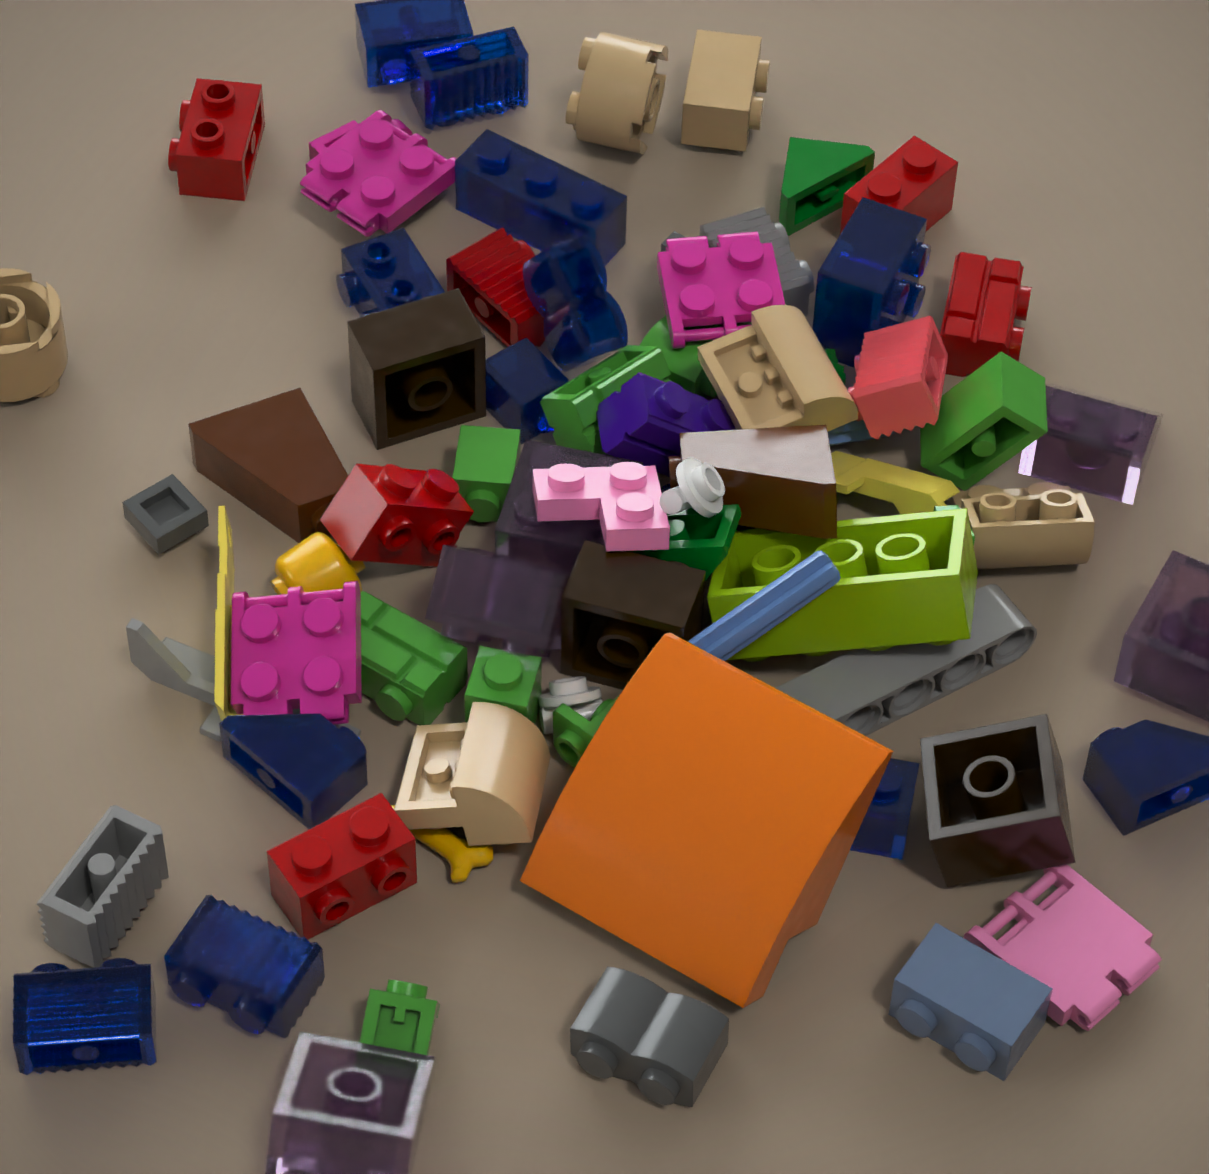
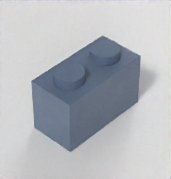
M935 923L894 978L889 1015L897 1019L901 1026L911 1034L922 1038L928 1037L951 1050L968 1067L977 1071H987L1005 1081L1044 1026L1053 988L940 924Z

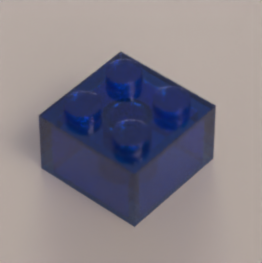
M862 197L817 275L812 329L824 349H835L836 358L839 363L855 368L854 358L862 351L861 345H863V339H865L864 333L903 323L907 316L915 318L918 314L926 290L925 285L919 284V278L925 271L931 253V245L924 243L926 218Z

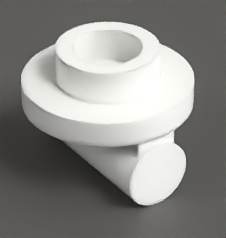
M687 458L679 463L676 468L679 486L668 489L661 494L659 502L662 510L672 515L693 508L700 515L708 518L721 512L725 486L717 470L708 463L702 464L695 458Z
M585 676L550 681V692L538 697L543 734L553 733V711L562 703L590 721L595 710L603 702L600 687H587Z

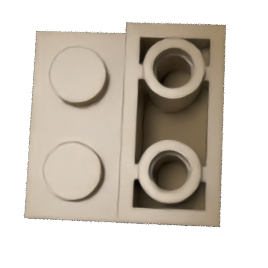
M772 305L751 311L752 325L697 347L698 361L737 430L826 425L828 432L858 419V408L805 315L794 306Z
M1050 482L1034 483L1028 488L1000 489L991 485H978L970 488L968 491H960L950 498V505H958L960 509L967 508L970 528L975 535L974 551L977 569L1086 564L1090 558L1095 521L1083 493H1073L1069 486H1059Z
M473 702L468 722L417 725L394 810L409 830L463 827L468 846L530 843L534 835L551 757L547 742L539 728L527 717L506 706L489 702Z

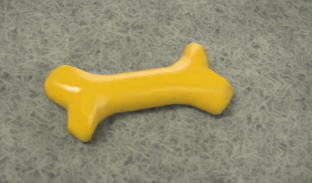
M448 828L409 830L417 840L446 858L450 865V878L453 883L466 881L473 868L488 866L493 861L492 845L468 846L467 839L461 838Z

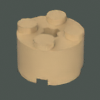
M600 32L596 39L584 38L578 60V69L585 71L581 91H572L566 110V124L573 125L578 140L639 154L645 153L648 146L639 139L642 132L653 134L666 82V75L656 73L657 60L668 61L667 46L606 32Z
M13 268L0 269V402H16L32 397L43 398L55 393L60 385L59 378L63 374L68 361L61 304L57 292L47 282L46 288L33 281L31 273Z

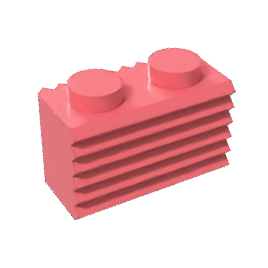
M926 316L864 333L865 339H863V345H861L862 351L854 358L857 376L855 377L856 383L848 388V392L858 408V419L856 421L863 420L870 437L877 440L881 434L890 437L892 431L899 434L902 433L904 428L912 431L915 425L924 428L926 423L935 425L939 416L948 354L933 317Z

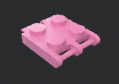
M1069 865L1043 869L1044 875L1023 893L1013 892L1004 900V910L984 927L973 926L964 934V939L1053 988L1047 1015L1060 1026H1063L1071 1019L1082 1029L1089 1031L1120 1004L1119 998L1122 996V993L1129 996L1160 968L1158 963L1162 959L1150 947L1153 934ZM1052 885L1058 888L1038 906L1033 903ZM1012 919L1018 922L998 940L993 937Z

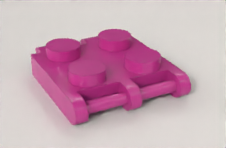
M382 110L375 111L307 162L306 175L300 181V185L305 187L301 189L300 193L328 212L338 209L341 213H338L337 218L366 237L371 236L379 229L389 234L462 176L465 169L464 163L457 158L451 157L446 159L429 148L427 139L418 133L409 135L392 124L391 116Z
M757 231L717 235L719 243H717V247L709 248L707 236L666 239V251L657 253V271L672 349L685 348V342L718 339L749 326H737L736 323L752 322L751 311L772 305H785L772 242L761 243ZM721 325V327L684 330V327Z
M358 581L344 582L343 589L304 592L302 586L289 587L287 594L249 597L247 592L233 593L231 706L236 714H243L244 727H247V731L290 729L293 727V709H300V720L303 722L304 727L349 723V704L362 703L361 593Z

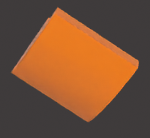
M670 632L665 633L627 683L578 761L537 840L520 881L744 1008L764 996L788 939L818 923L894 751Z

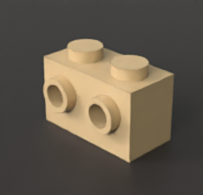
M697 29L683 101L681 144L746 151L750 129L760 130L764 97H756V92L766 93L768 86L770 60L760 59L762 37Z

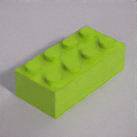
M964 508L837 521V538L821 539L760 528L736 530L727 556L713 571L707 595L712 623H714L816 551L822 550L838 569L841 576L839 582L727 660L742 659L756 662L767 659L770 656L792 654L822 656L831 651L862 648L870 651H882L896 645L919 643L942 646L951 644L956 640L970 639L978 569L968 510Z

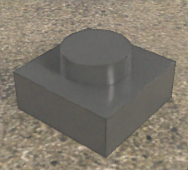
M173 474L122 502L125 519L158 554L209 526L206 508Z

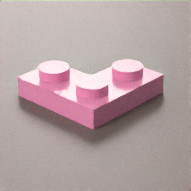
M620 462L612 467L582 468L578 465L565 463L554 465L549 469H533L532 492L538 522L600 520L606 552L669 550L670 526L667 513L662 510L659 502L662 492L656 466H643L635 462Z

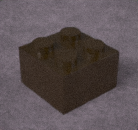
M459 288L347 321L352 402L377 450L486 417L485 335Z
M585 540L561 596L560 674L571 677L585 676L587 681L623 690L665 633L670 632L685 641H689L702 632L706 571L689 567L681 562L665 561L629 551L606 552L605 545Z
M1047 714L920 739L929 841L947 887L1075 863L1063 763Z

